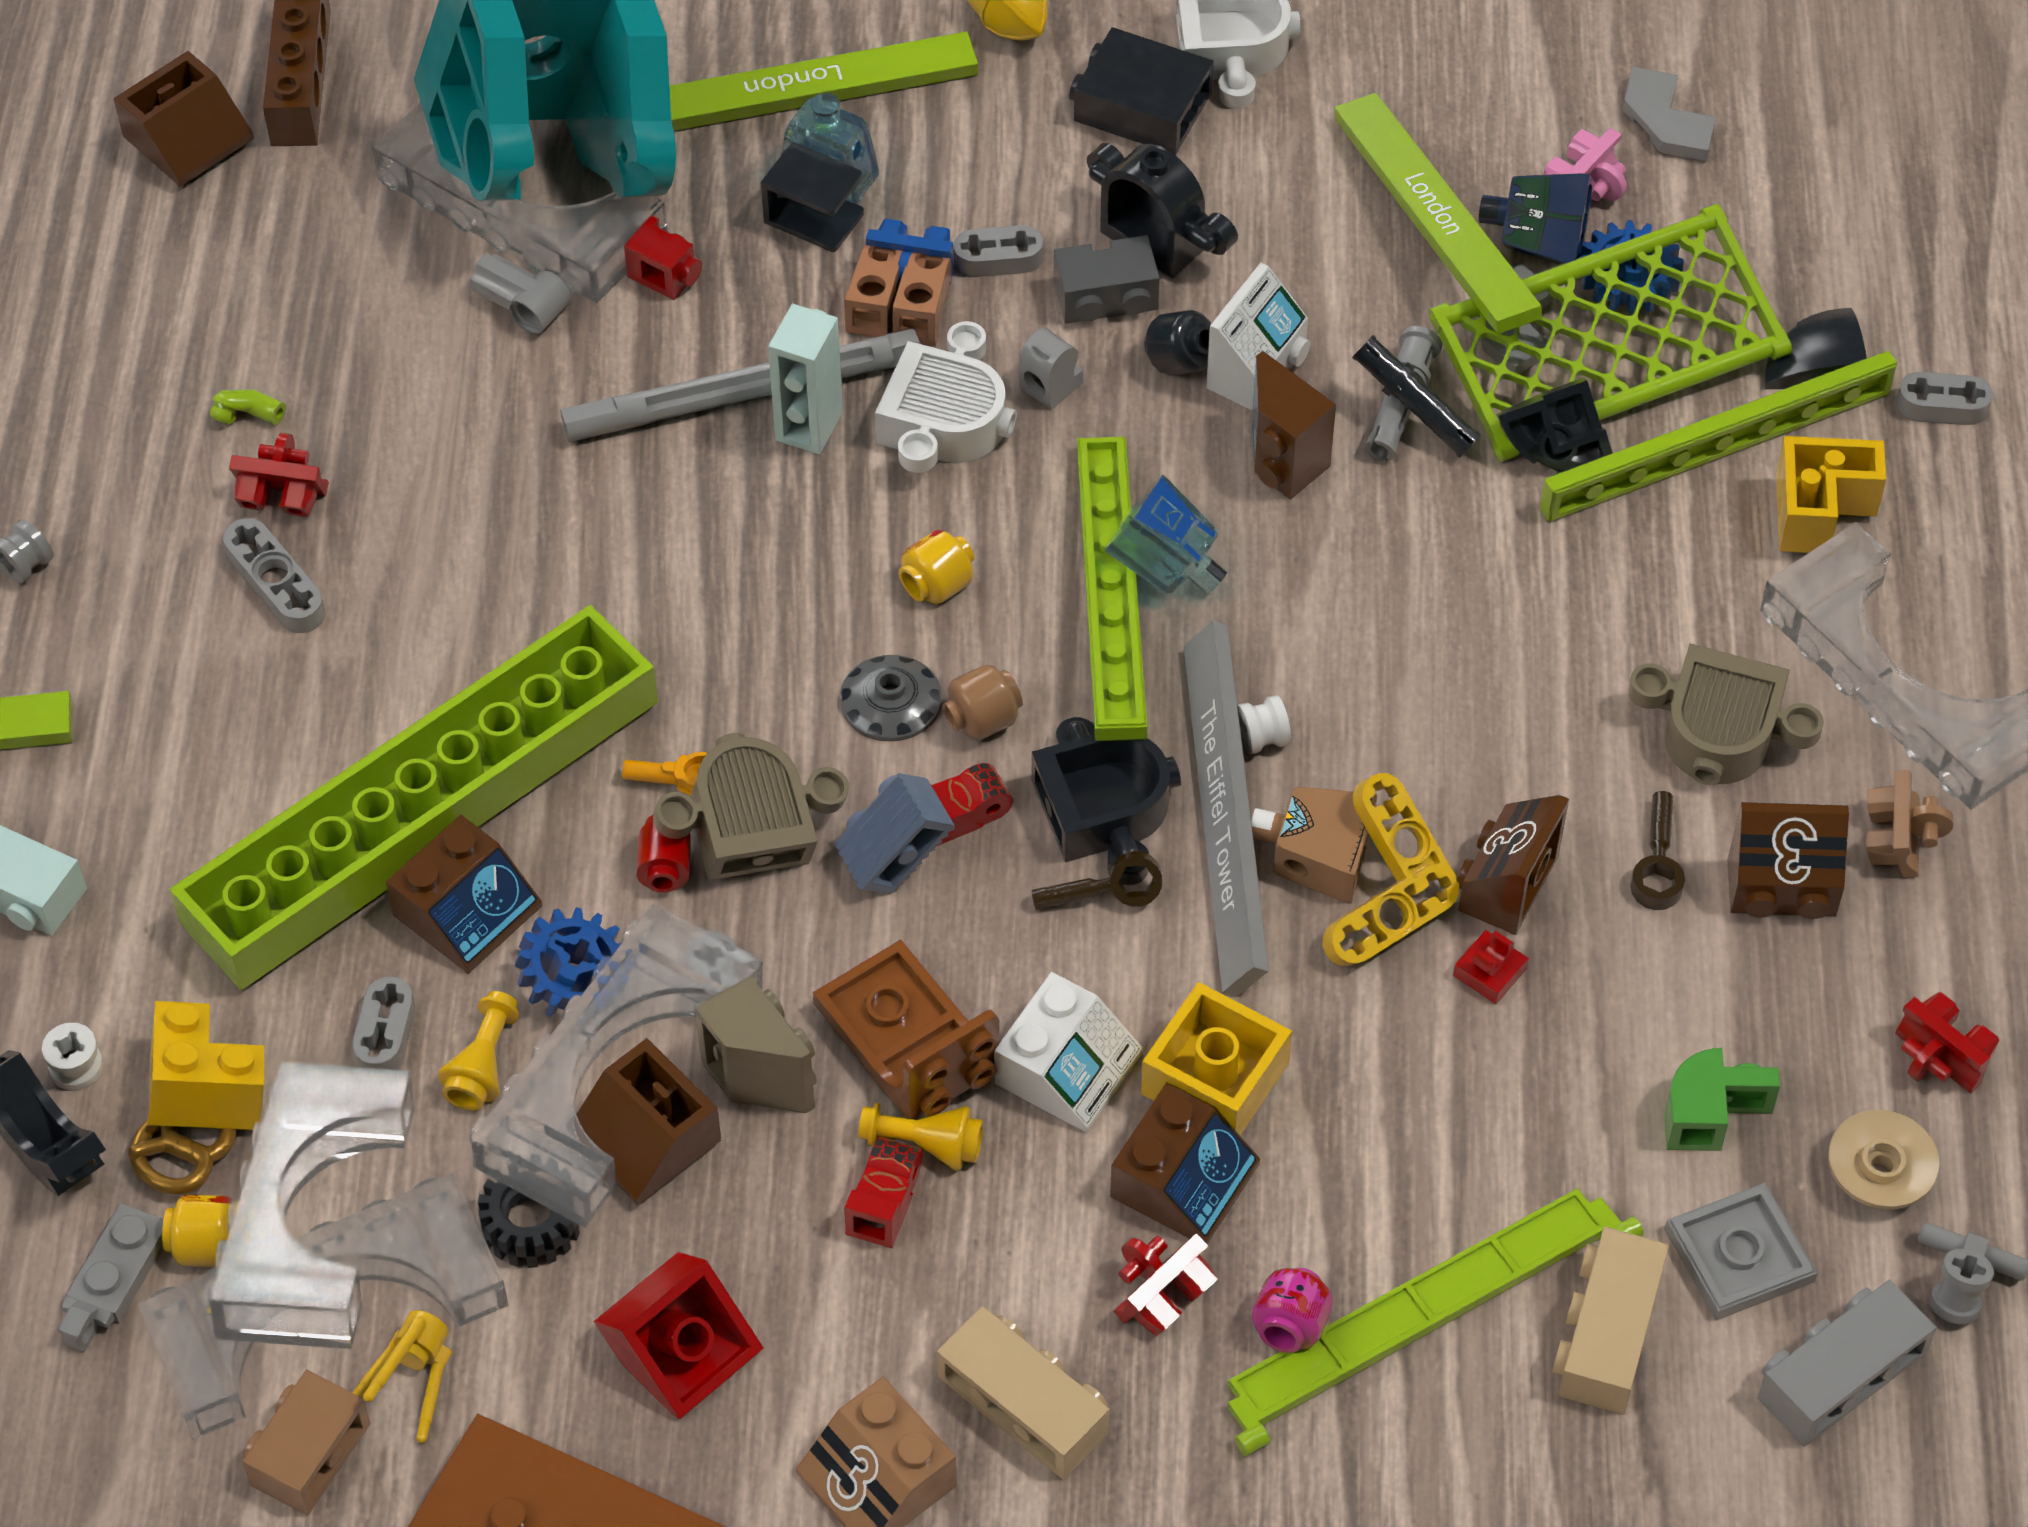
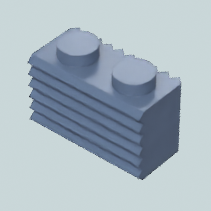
M898 773L884 780L878 788L879 795L866 809L855 813L848 819L846 823L847 830L834 843V846L839 849L838 854L844 858L843 862L848 865L847 870L853 874L852 878L857 881L856 886L860 889L887 894L896 892V887L903 885V880L910 878L909 873L916 871V866L921 865L922 860L929 857V852L934 851L935 846L942 843L941 839L947 837L948 832L955 829L952 820L931 784L924 777Z

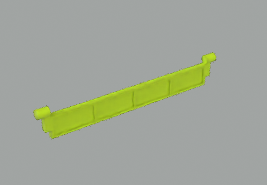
M1576 1188L1325 1326L1320 1339L1311 1348L1292 1353L1278 1352L1228 1380V1386L1236 1398L1228 1402V1410L1243 1429L1242 1433L1234 1437L1239 1451L1242 1455L1248 1456L1268 1445L1271 1441L1268 1432L1263 1426L1264 1424L1584 1248L1587 1244L1600 1239L1604 1226L1642 1237L1644 1230L1641 1223L1634 1216L1621 1222L1602 1197L1589 1203L1580 1190Z

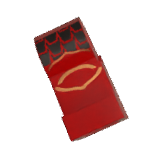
M990 763L973 765L964 770L960 775L931 785L955 827L954 830L948 832L947 837L941 839V844L1000 819L1013 805V798L995 767Z
M882 1137L876 1140L856 1190L852 1189L844 1206L845 1234L847 1236L893 1249L914 1194L912 1191L919 1176L923 1159V1150L921 1148ZM863 1219L884 1224L885 1227H871Z

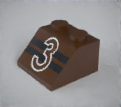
M1555 795L1508 803L1504 806L1496 822L1490 819L1486 822L1477 842V848L1480 849V852L1475 861L1469 858L1464 861L1456 879L1459 883V889H1461L1458 911L1517 935L1559 857L1569 803L1568 798Z
M1741 802L1727 859L1730 913L1748 914L1753 917H1767L1770 915H1801L1808 919H1819L1825 916L1836 917L1845 886L1849 822L1848 805Z

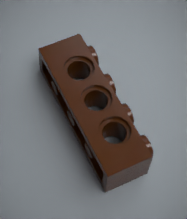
M329 0L274 1L263 111L271 146L318 145L331 13Z

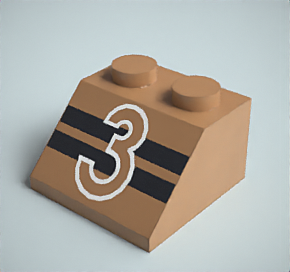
M884 1376L838 1409L796 1467L798 1476L843 1527H904L957 1486L955 1454Z

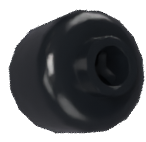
M1195 310L1171 312L1157 316L1151 321L1144 342L1145 352L1151 364L1159 372L1170 376L1204 370L1208 366L1210 320L1203 313Z

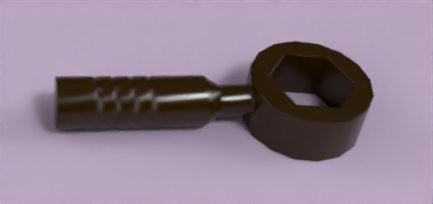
M1657 791L1652 795L1649 845L1653 850V855L1641 859L1635 865L1630 883L1631 893L1635 900L1642 906L1653 910H1665L1674 906L1681 898L1685 883L1684 871L1679 863L1666 857V851L1670 848L1673 809V795L1667 791ZM1656 873L1671 880L1672 887L1658 892L1645 886L1643 879Z
M1130 851L1120 855L1114 861L1110 870V878L1100 880L1086 878L1032 889L1035 910L1092 899L1099 893L1112 891L1114 896L1123 904L1131 907H1142L1151 903L1159 895L1162 888V871L1158 862L1150 854L1142 851ZM1145 866L1153 877L1147 890L1128 892L1120 882V878L1126 867Z

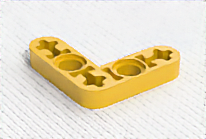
M1378 773L1360 781L1353 792V805L1397 882L1338 918L1326 928L1322 942L1324 952L1333 963L1339 966H1351L1368 960L1449 909L1456 902L1459 895V883L1456 880L1457 877L1405 787L1397 777L1389 773ZM1385 789L1389 798L1383 802L1384 806L1374 807L1370 798L1376 794L1375 790ZM1399 813L1402 815L1403 820L1390 824L1386 828L1383 826L1382 822L1391 819V816ZM1400 829L1408 830L1416 837L1418 843L1417 851L1412 858L1400 855L1395 848L1394 838ZM1438 880L1442 888L1437 891V897H1431L1415 904V901L1410 896L1426 889L1429 886L1428 881ZM1386 900L1395 902L1403 913L1402 923L1396 930L1385 927L1381 922L1379 910ZM1367 926L1372 934L1356 941L1353 945L1354 950L1348 949L1344 951L1341 948L1340 942L1344 940L1345 933H1352Z

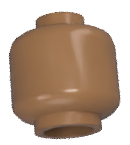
M983 665L950 682L948 686L949 701L943 704V711L949 725L955 732L962 729L970 738L982 740L1012 726L1018 717V708L1023 705V699L1017 683L1007 670L999 671L995 666Z

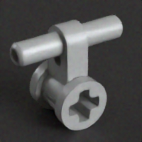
M1927 1222L1922 1225L1917 1239L1918 1242L1947 1253L1941 1266V1273L1944 1279L1934 1286L1930 1296V1306L1940 1318L1954 1324H1968L1975 1321L1982 1308L1980 1292L1990 1286L1994 1271L2021 1281L2025 1279L2028 1272V1259L1990 1246V1239L1968 1232L1967 1237Z

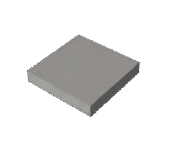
M1766 1183L1759 1184L1666 1221L1665 1231L1715 1320L1812 1284L1816 1280L1818 1273Z

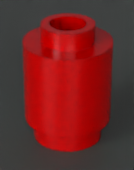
M653 815L649 816L645 821V825L639 831L636 870L638 881L658 893H668L685 885L689 879L691 833L678 839L665 837L655 828Z

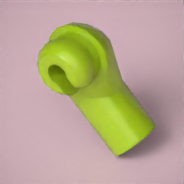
M254 389L220 390L213 396L214 404L209 410L211 418L225 424H232L236 419L237 411H242L273 425H278L285 415L286 404Z

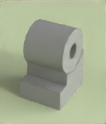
M1045 327L1036 330L1027 339L1021 350L1019 388L1049 410H1052L1083 384V370L1076 365L1078 360L1077 349ZM1038 378L1043 383L1044 388L1040 387L1035 382Z

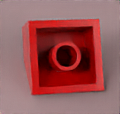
M681 1252L673 1255L593 1321L620 1363L678 1419H681L764 1349L708 1261Z

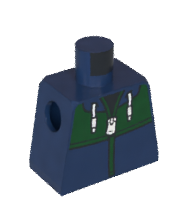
M1584 173L1514 176L1511 180L1508 198L1483 194L1479 207V223L1504 226L1502 244L1508 249L1558 265L1580 258L1582 245L1585 242L1595 180L1590 174Z

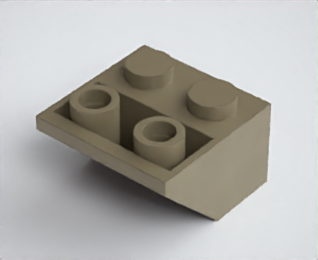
M750 975L695 1007L702 1064L731 1102L807 1113L815 1108L813 1085L817 1083V1078L812 1069L811 1058L815 1056L813 1045L801 1028L798 1027L793 1030L784 1019L785 1013L780 1001L770 989L763 992Z

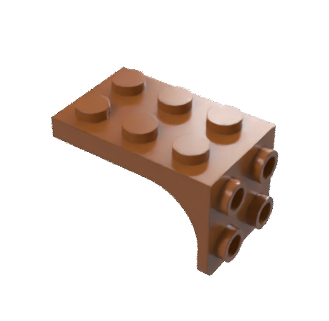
M901 939L813 992V1004L907 1119L919 1120L926 1115L929 1117L941 1113L949 1106L952 1099L970 1088L978 1089L983 1087L993 1079L997 1072V1067L994 1065V1051L1000 1044L998 1016L993 1010H987L969 1021Z

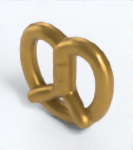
M147 1118L140 1125L131 1140L128 1149L129 1161L139 1179L151 1188L170 1195L188 1194L199 1189L208 1180L212 1172L213 1163L223 1158L231 1150L236 1139V1129L217 1128L220 1133L219 1138L212 1145L205 1146L178 1134L177 1126L148 1125ZM162 1128L161 1136L151 1139ZM166 1152L192 1163L196 1167L186 1177L171 1178L152 1168L146 1156Z

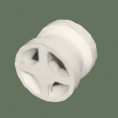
M1278 695L1267 697L1263 704L1256 706L1248 702L1237 705L1241 741L1248 754L1259 753L1265 745L1275 744L1278 747H1282L1291 743V728L1283 701Z
M64 1023L53 1028L44 1038L42 1053L48 1065L52 1081L58 1087L68 1091L81 1090L91 1086L98 1080L103 1071V1060L94 1034L87 1026L79 1023ZM76 1050L75 1053L70 1054L68 1058H63L64 1054L68 1053L69 1051Z

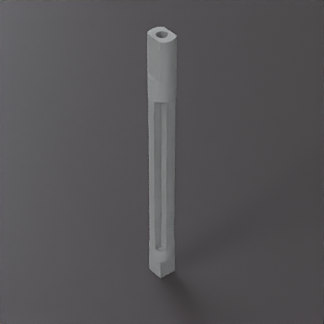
M914 328L840 346L841 379L896 367L908 341L920 344ZM768 362L560 409L568 442L772 395L770 365Z

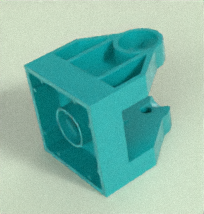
M439 0L414 76V83L440 166L466 183L475 199L478 201L521 200L519 173L534 166V147L529 120H566L579 162L608 180L614 193L619 197H652L667 194L672 186L675 174L676 142L671 121L667 35L655 0ZM545 36L537 41L525 44V41L528 39Z

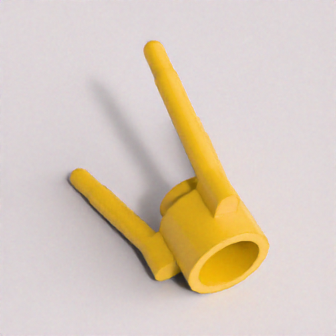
M412 1310L407 1315L400 1330L395 1332L388 1347L368 1370L352 1393L363 1397L366 1402H371L400 1363L414 1370H422L426 1364H430L431 1370L416 1435L417 1442L425 1443L433 1419L443 1370L452 1351L443 1345L449 1333L447 1325L435 1315L421 1310Z

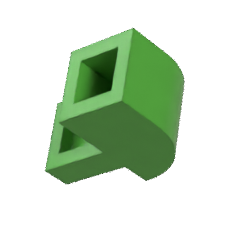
M1722 1048L1707 1049L1690 1056L1679 1066L1672 1080L1664 1115L1666 1149L1721 1151L1728 1127V1113L1773 1114L1780 1089L1779 1067H1761L1753 1063L1724 1067Z

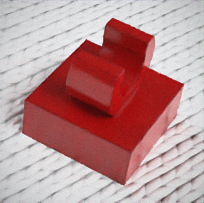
M1485 930L1454 965L1453 976L1497 1004L1527 970L1529 958L1513 948L1514 942L1496 930L1493 933Z

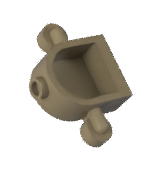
M1691 643L1689 644L1678 682L1672 681L1671 675L1664 667L1652 663L1636 667L1630 678L1628 693L1636 705L1646 709L1659 708L1670 711L1665 733V744L1669 756L1683 772L1691 776L1695 781L1705 785L1734 783L1754 774L1766 758L1771 738L1783 741L1797 749H1807L1814 746L1820 739L1824 724L1820 711L1809 704H1793L1786 708L1785 711L1780 710L1790 669Z
M730 733L717 739L715 747L702 760L690 796L674 791L660 797L653 814V823L660 834L672 839L685 837L692 829H695L708 880L809 864L818 842L809 810H815L823 814L838 811L844 805L848 795L849 783L841 771L831 767H822L810 775L807 785H803L795 764L779 747L762 739L745 737L742 733Z

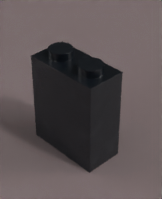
M1111 27L1102 43L1097 42L1094 45L1084 74L1078 73L1072 82L1069 98L1074 101V121L1141 144L1158 145L1176 155L1212 94L1214 60Z

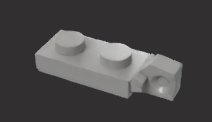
M122 1203L119 1204L66 1293V1298L62 1305L66 1315L58 1329L65 1346L84 1353L99 1326L109 1328L113 1322L120 1323L163 1249L162 1218Z

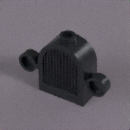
M1102 143L1087 156L1089 176L1093 181L1101 185L1100 232L1112 240L1148 235L1157 269L1172 279L1203 251L1223 255L1238 241L1237 230L1227 217L1220 213L1206 215L1205 198L1199 182L1184 162L1167 149L1154 144H1143L1125 158L1115 146L1109 143Z
M1072 717L1064 720L1056 731V745L1032 751L1031 781L1065 863L1108 851L1107 870L1110 876L1111 867L1120 855L1130 851H1142L1149 854L1146 846L1139 841L1152 835L1161 826L1168 811L1169 789L1181 786L1179 768L1173 756L1165 757L1162 750L1148 738L1095 741L1094 724L1081 717ZM1145 866L1126 867L1120 882L1123 885L1138 884L1146 878L1149 871Z

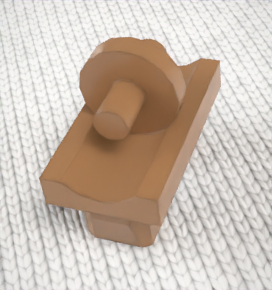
M1910 770L1894 771V785L1867 790V806L1871 822L1893 821V828L1868 830L1866 832V850L1871 865L1898 864L1903 878L1919 877V837H1922L1923 846H1937L1938 838L1944 837L1953 830V814L1947 808L1939 806L1938 798L1935 796L1924 797L1923 805L1920 806L1919 795L1912 790V774Z

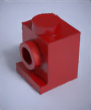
M652 215L624 245L627 277L673 300L679 296L686 286H692L700 276L702 261L694 257L693 244L679 234L669 233L661 229L659 219Z

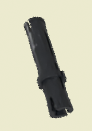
M1372 335L1353 355L1352 359L1359 362L1384 386L1382 391L1388 397L1393 394L1457 453L1456 455L1460 458L1481 434L1468 425L1412 373L1415 368L1409 362L1404 365L1376 339L1377 337Z

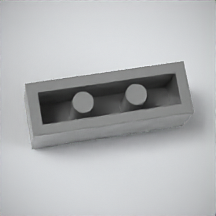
M1890 1279L1873 1292L1868 1287L1859 1291L1845 1306L1844 1314L1832 1323L1827 1318L1818 1322L1805 1335L1803 1345L1791 1354L1786 1349L1780 1351L1762 1369L1764 1378L1757 1398L1804 1447L1928 1352L1937 1327Z

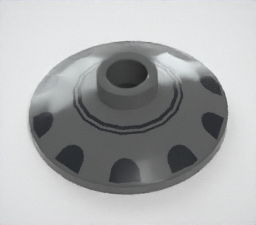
M882 655L860 663L846 676L840 691V706L846 721L860 734L879 741H901L922 733L935 721L942 704L941 687L935 674L923 663L901 655ZM895 687L896 689L886 690L884 688Z

